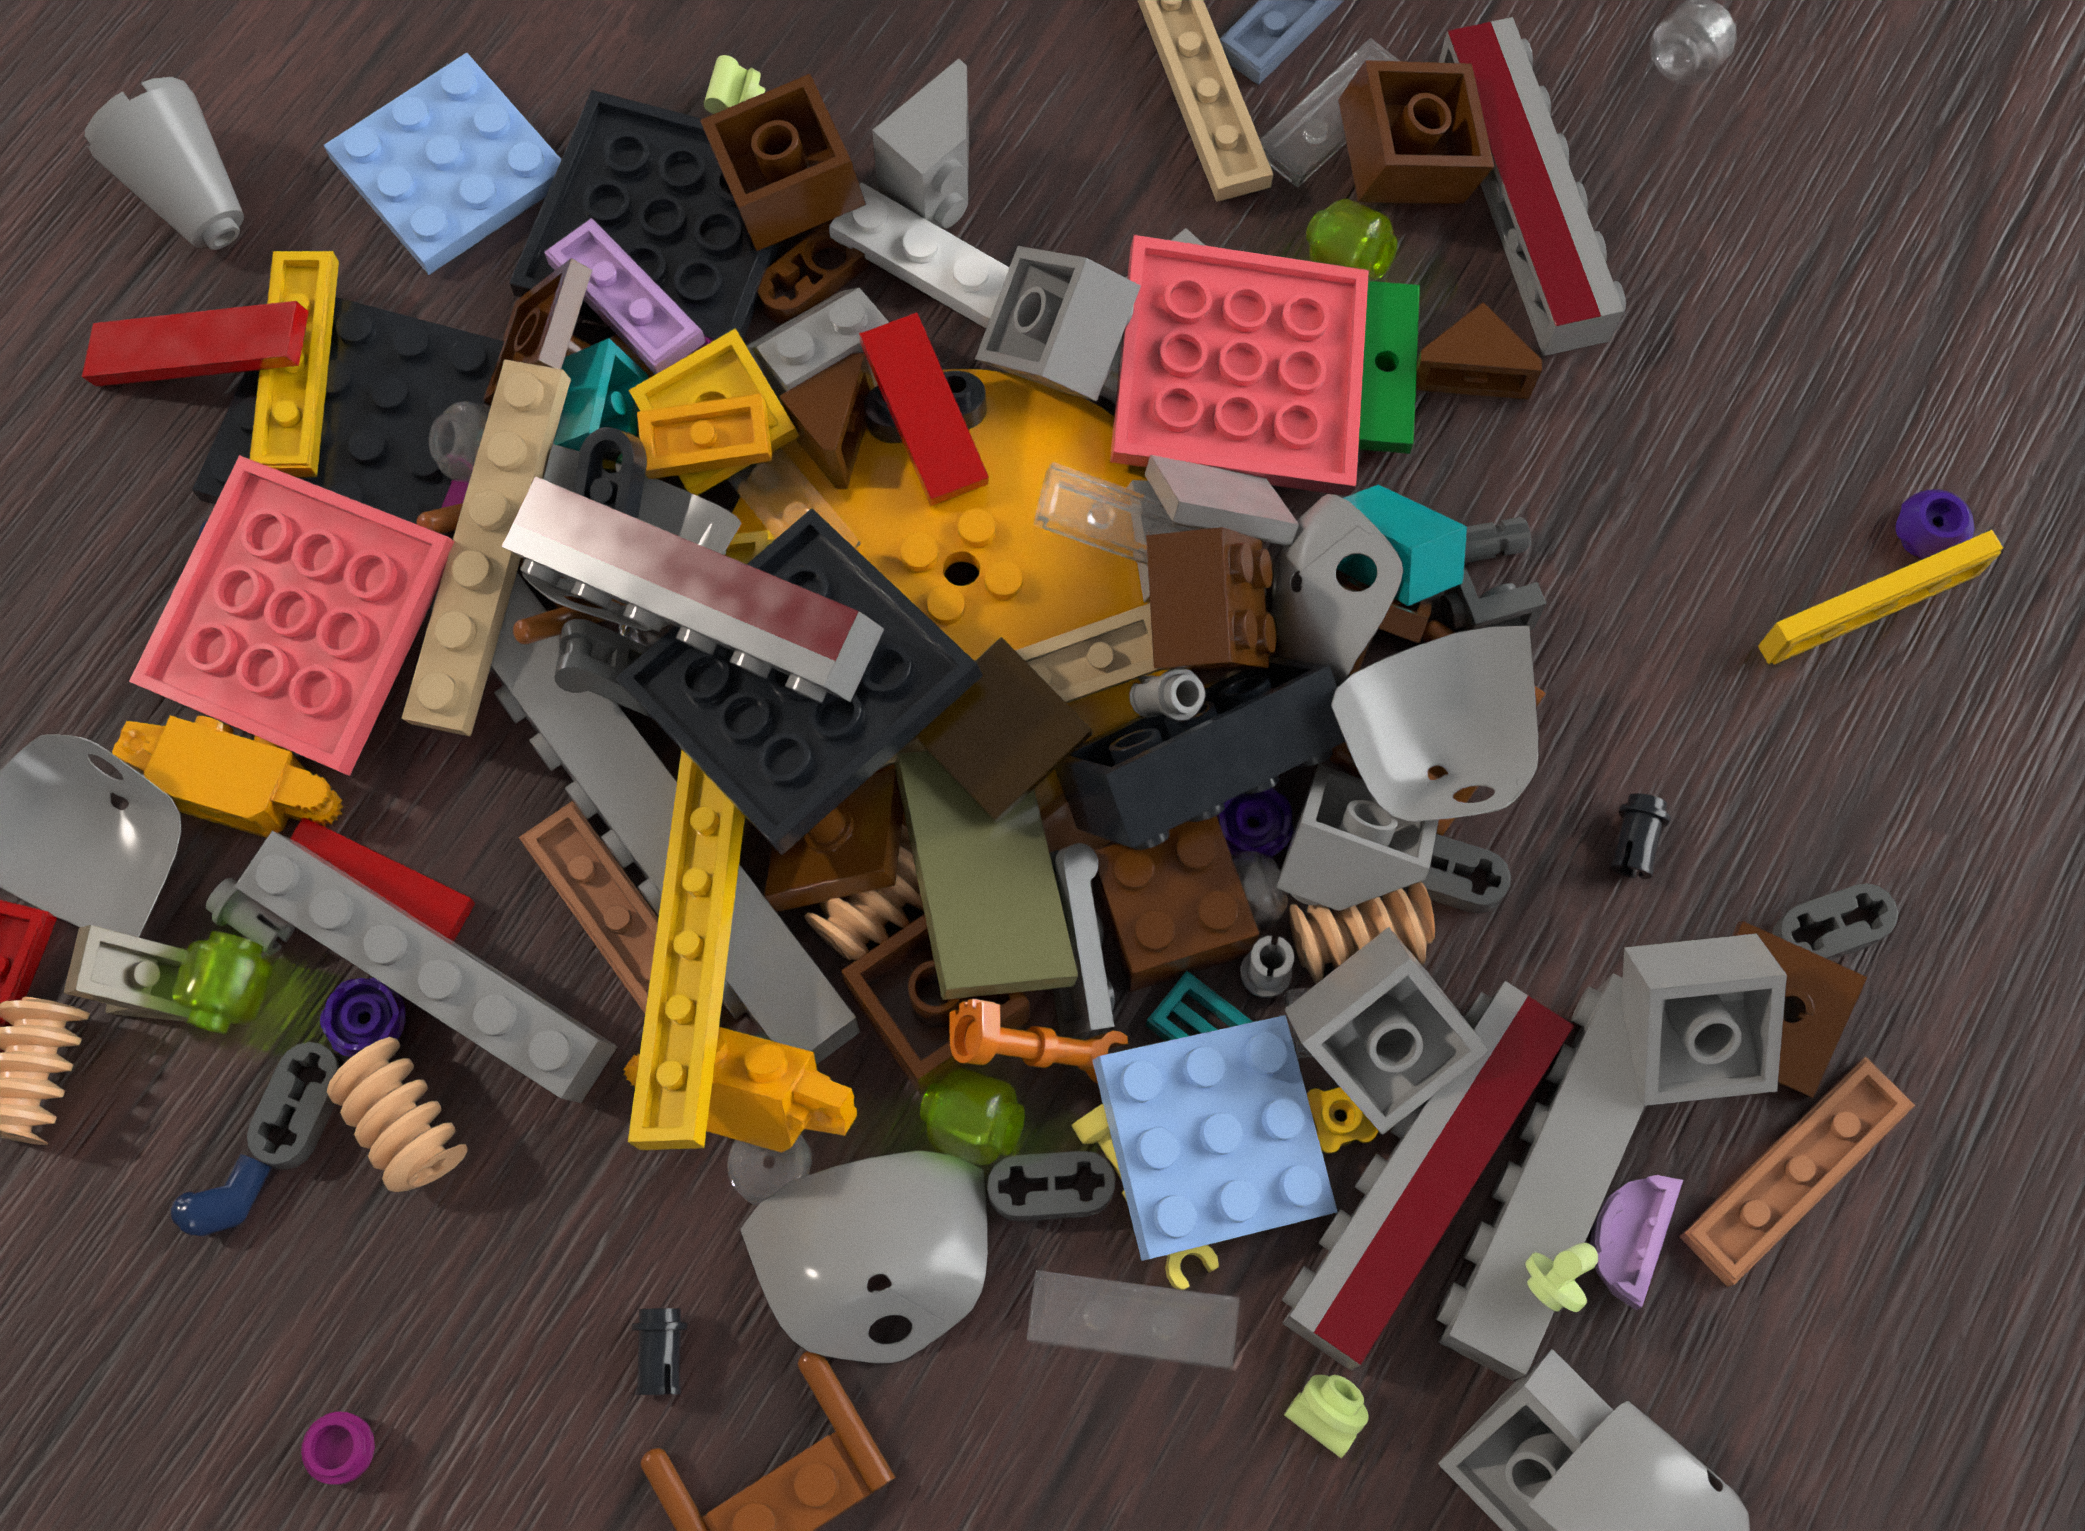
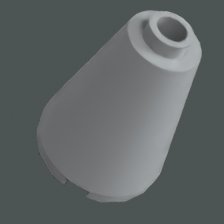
M174 77L153 78L141 83L147 92L130 101L124 92L111 98L94 114L85 128L84 136L90 144L87 147L91 151L92 156L194 247H209L212 250H217L232 243L240 234L239 227L244 220V214L197 98L185 81Z

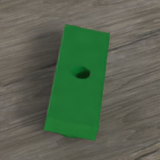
M1368 281L1358 450L1411 453L1414 444L1420 285ZM1379 368L1387 369L1390 372H1384Z

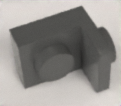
M1464 568L1463 583L1445 590L1440 600L1446 625L1453 631L1457 630L1458 632L1487 627L1529 625L1530 630H1533L1547 604L1538 582L1518 588L1513 583L1502 584L1486 591L1479 599L1466 568Z

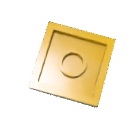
M736 328L628 390L640 411L761 393L766 401L771 452L799 437L795 426ZM751 464L678 476L686 490L698 496Z

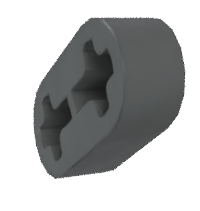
M1436 834L1430 865L1444 869V871L1430 867L1426 879L1421 881L1426 887L1430 899L1471 913L1480 914L1495 908L1502 901L1510 887L1511 874L1506 862L1490 850ZM1476 868H1481L1487 871L1485 876L1486 882L1495 885V887H1487L1482 895H1477L1471 892L1473 887L1472 881L1452 873L1471 876ZM1409 886L1404 887V888H1402V889H1403L1406 893H1408V888H1409Z
M1869 883L1857 884L1797 905L1777 921L1773 927L1772 934L1826 959L1833 960L1870 947L1891 933L1897 924L1898 910L1896 902L1889 892L1880 886ZM1858 906L1861 910L1872 908L1876 914V919L1870 924L1866 921H1859L1845 926L1842 918L1846 917ZM1824 925L1827 931L1811 946L1807 942L1796 943L1792 936V933L1800 926L1803 930H1811Z
M305 1042L297 1044L286 1051L279 1061L249 1124L247 1132L249 1149L254 1157L273 1168L282 1170L292 1169L307 1161L315 1150L336 1105L329 1098L327 1088L332 1077L344 1064L335 1053L322 1044ZM319 1059L318 1067L326 1072L325 1079L321 1084L310 1082L299 1102L305 1083L297 1077L298 1071L302 1066L312 1068ZM296 1110L289 1123V1130L297 1135L296 1141L292 1147L281 1145L274 1154L276 1145L268 1140L269 1132L272 1128L284 1129L293 1111Z
M1074 1151L1015 1155L1004 1158L994 1166L989 1175L987 1192L991 1206L997 1214L1007 1220L1032 1221L1088 1217L1100 1213L1108 1206L1114 1194L1116 1179L1113 1168L1108 1161L1095 1152ZM1089 1167L1091 1177L1103 1179L1104 1187L1094 1189L1092 1200L1086 1202L1080 1201L1078 1190H1055V1182L1074 1180L1077 1168ZM1020 1171L1023 1172L1024 1180L1027 1183L1047 1182L1048 1191L1029 1192L1026 1194L1025 1205L1015 1206L1012 1205V1199L1009 1194H999L998 1186L1009 1183L1011 1172Z

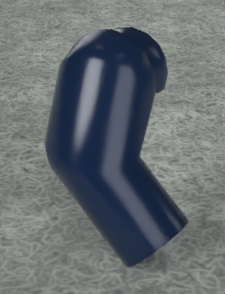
M240 1154L224 1186L198 1193L190 1191L176 1198L171 1207V1218L174 1224L180 1227L184 1233L194 1236H206L240 1225L247 1217L272 1167Z

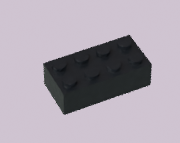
M1269 656L1268 669L1232 671L1203 685L1205 690L1204 702L1197 714L1188 720L1175 721L1167 718L1165 715H1158L1156 717L1139 716L1083 743L1055 769L1077 829L1102 837L1105 840L1131 847L1134 850L1148 849L1167 840L1170 836L1168 830L1186 821H1203L1220 814L1225 809L1224 802L1242 793L1255 794L1272 788L1279 782L1278 775L1295 766L1309 767L1329 759L1333 755L1331 748L1345 742L1331 707L1337 686L1330 665Z

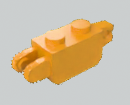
M170 716L166 726L126 721L112 751V754L135 771L143 774L146 779L169 795L179 812L264 838H268L272 831L276 833L283 831L289 818L301 821L305 817L325 827L328 823L332 825L334 820H338V815H342L340 811L343 808L341 804L342 799L334 790H330L331 786L323 777L320 778L318 774L313 776L311 772L307 771L295 758L292 751L255 736L254 740L234 735V730L230 726L210 717L197 716L195 722H190Z
M719 1027L707 1132L781 1153L793 1146L804 1129L845 1136L857 1117V1108L854 1107L852 1088L833 1082L829 1076L818 1072L814 1052ZM640 1054L637 1056L633 1055L624 1068V1075L627 1076L626 1080H629L631 1085L634 1086L636 1085Z

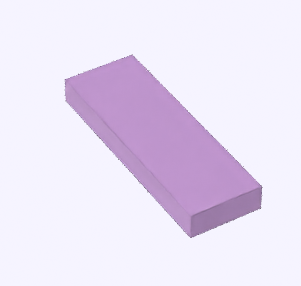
M592 218L544 252L549 265L554 270L558 269L570 258L592 269L583 300L654 374L687 357L705 343L702 330Z

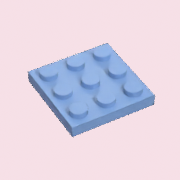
M468 53L463 54L324 144L333 163L428 275L545 198L562 160Z
M1286 1015L1106 1054L1092 1060L1141 1261L1338 1212Z

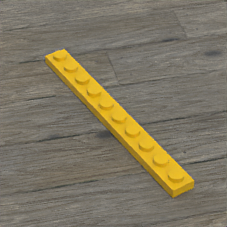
M769 530L736 533L723 555L747 564L765 549L767 539L775 538ZM682 750L628 1142L639 1150L704 1148L745 819V816Z

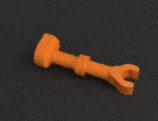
M970 999L968 1002L959 1003V1011L954 1010L950 1012V1049L953 1057L960 1063L985 1065L992 1060L995 1054L1022 1058L1025 1064L1033 1067L1047 1068L1052 1063L1078 1066L1080 1070H1084L1091 1080L1098 1084L1092 1060L1098 1056L1108 1054V1049L1128 1044V1036L1119 1031H1110L1091 1037L1088 1040H1079L1057 1036L1054 1030L1047 1027L1032 1026L1027 1031L1000 1027V1004H995V1002Z

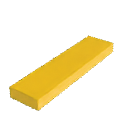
M273 251L267 304L297 301L309 313L299 366L265 369L259 372L250 460L294 477H317L339 267V261L333 251Z
M1993 530L1985 532L1777 622L1758 647L1768 664H1777L1980 576L2001 554L2000 551L2003 549V546Z

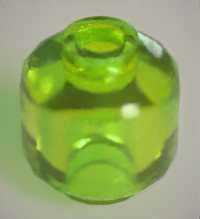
M1346 198L1333 202L1325 211H1318L1311 219L1306 231V240L1310 243L1309 257L1311 262L1369 270L1368 281L1372 279L1377 280L1387 272L1397 251V239L1393 235L1390 219L1384 214Z
M217 931L211 932L209 940H197L191 943L186 950L172 989L174 1002L178 1006L190 1011L186 1023L211 1032L227 1034L230 1023L249 1024L255 1021L273 970L271 963L261 956L264 946L245 938Z
M957 1068L948 1073L940 1084L933 1083L929 1086L921 1103L920 1118L923 1122L927 1123V1137L935 1150L975 1164L988 1165L998 1159L1000 1155H1009L1016 1147L1024 1125L1025 1109L1023 1105L1018 1104L1015 1089L1008 1082L965 1068Z

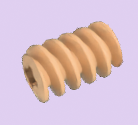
M902 825L895 886L843 897L844 900L835 898L820 902L826 919L809 912L804 916L815 932L836 952L849 961L851 959L858 960L867 954L869 950L866 944L870 940L880 945L890 937L884 927L888 922L903 929L910 925L902 908L906 903L924 911L908 830L905 825Z
M1422 882L1410 885L1407 895L1401 888L1383 895L1382 901L1380 897H1376L1357 904V907L1354 905L1340 911L1332 909L1331 912L1329 907L1321 904L1318 906L1308 905L1307 916L1305 917L1297 905L1291 904L1289 908L1290 925L1296 952L1302 967L1307 968L1315 984L1323 979L1326 963H1332L1336 969L1388 927L1391 928L1420 964H1425L1427 944L1432 943L1435 938V921L1431 899Z
M23 997L22 1000L0 1003V1017L13 1025L0 1027V1049L5 1051L0 1052L1 1138L30 1144L48 1145L46 1141L33 1134L31 1130L33 1126L55 1124L57 1117L42 1108L40 1102L42 1099L62 1098L64 1096L65 1090L48 1080L50 1073L72 1071L73 1064L56 1053L58 1047L80 1046L82 1039L67 1030L65 1025L68 1021L88 1020L89 1012L67 1004L33 997Z
M388 1037L365 1047L342 1065L330 1080L327 1093L334 1104L342 1106L340 1113L345 1123L356 1127L354 1135L359 1145L370 1149L368 1157L373 1167L385 1170L382 1180L386 1188L393 1192H402L421 1187L442 1177L463 1160L468 1150L466 1144H460L447 1150L444 1149L443 1145L453 1136L455 1127L452 1123H443L433 1128L430 1127L429 1124L442 1111L438 1101H430L419 1106L415 1104L427 1091V1084L424 1080L418 1079L404 1085L401 1081L411 1073L414 1065L410 1058H402L391 1063L388 1062L400 1048V1043L396 1038Z

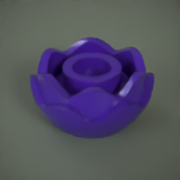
M1939 489L1924 490L1910 496L1902 503L1896 522V534L1901 539L1904 549L1922 560L1973 538L1975 530L1973 515L1968 505L1959 496ZM1933 520L1938 522L1941 527H1936L1933 524Z
M1273 788L1255 794L1242 793L1224 802L1225 809L1217 815L1230 854L1243 860L1259 861L1276 855L1288 844L1293 834L1291 805L1284 795L1278 793ZM1255 819L1258 821L1259 826L1251 828L1248 826L1247 821Z
M376 978L350 979L339 984L327 999L325 1009L320 1016V1025L333 1049L351 1058L378 1040L388 1037L398 1040L406 1023V1007L399 993ZM370 1014V1021L366 1024H361V1016Z

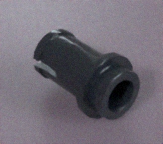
M1634 793L1629 795L1627 803L1619 807L1618 813L1623 818L1615 857L1611 862V870L1630 878H1636V870L1640 871L1639 877L1641 879L1652 878L1654 872L1653 864L1661 829L1664 826H1668L1671 820L1670 815L1666 812V801L1656 796Z
M680 1308L639 1309V1323H632V1331H639L638 1378L635 1395L681 1394V1387H679L680 1330H687L688 1323L681 1322Z

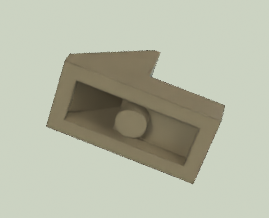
M88 925L80 927L78 930L64 993L106 1003L105 1012L112 1015L201 1022L216 958L102 927Z

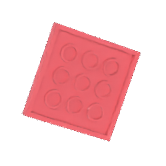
M1134 235L1130 247L1127 279L1141 285L1133 305L1132 318L1122 334L1110 462L1147 468L1150 455L1267 478L1273 486L1344 496L1351 495L1356 487L1369 270Z
M239 455L129 682L350 776L437 593L449 552L455 541L448 536Z

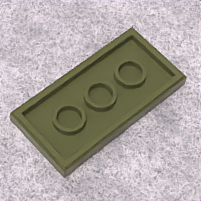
M927 751L898 753L894 766L942 1000L1074 986L1078 978V972L1035 790L1031 791L996 824Z

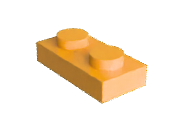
M761 393L637 412L639 438L647 455L645 475L648 479L772 461L766 401Z

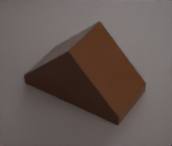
M1482 302L1421 350L1417 361L1416 390L1529 400L1542 372V359Z
M852 353L779 396L784 410L799 434L796 440L837 489H848L867 427L864 401L867 394L875 386L865 353Z

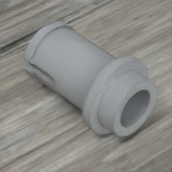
M1185 668L1169 669L1161 676H1142L1139 678L1142 684L1134 683L1130 690V703L1134 711L1140 716L1156 717L1158 715H1165L1167 718L1175 721L1188 720L1196 715L1205 698L1202 682L1191 670Z
M233 878L225 879L214 889L206 903V909L212 913V921L218 926L230 925L260 946L268 955H273L282 947L281 944L275 941L276 938L279 937L284 942H287L294 932L295 926L235 888L234 886L237 881Z
M1272 936L1259 939L1253 946V949L1243 959L1240 967L1241 980L1245 988L1253 995L1261 998H1273L1282 994L1290 984L1294 951L1291 945L1281 937H1278L1276 945H1271ZM1263 963L1275 968L1271 976H1267L1268 968Z

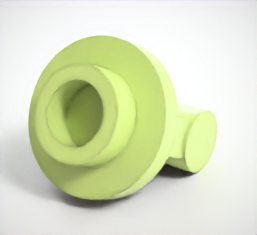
M719 56L716 59L705 97V109L715 114L765 93V88L759 85L760 72L753 68L746 70L739 66L738 62L731 56Z
M1579 1243L1559 1253L1554 1261L1535 1252L1525 1262L1526 1268L1531 1275L1527 1284L1533 1294L1550 1309L1560 1311L1565 1307L1570 1311L1579 1312L1587 1304V1298L1574 1280L1596 1266L1598 1253L1588 1243Z
M1326 1375L1312 1376L1302 1393L1295 1397L1284 1416L1340 1458L1348 1451L1357 1434L1361 1432L1369 1419L1361 1391L1351 1381L1339 1375H1331L1330 1377Z

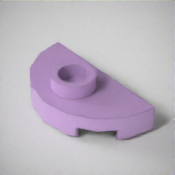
M1654 1175L1645 1179L1630 1181L1605 1198L1593 1222L1590 1245L1598 1253V1262L1595 1266L1596 1273L1615 1297L1635 1310L1643 1306L1683 1180Z

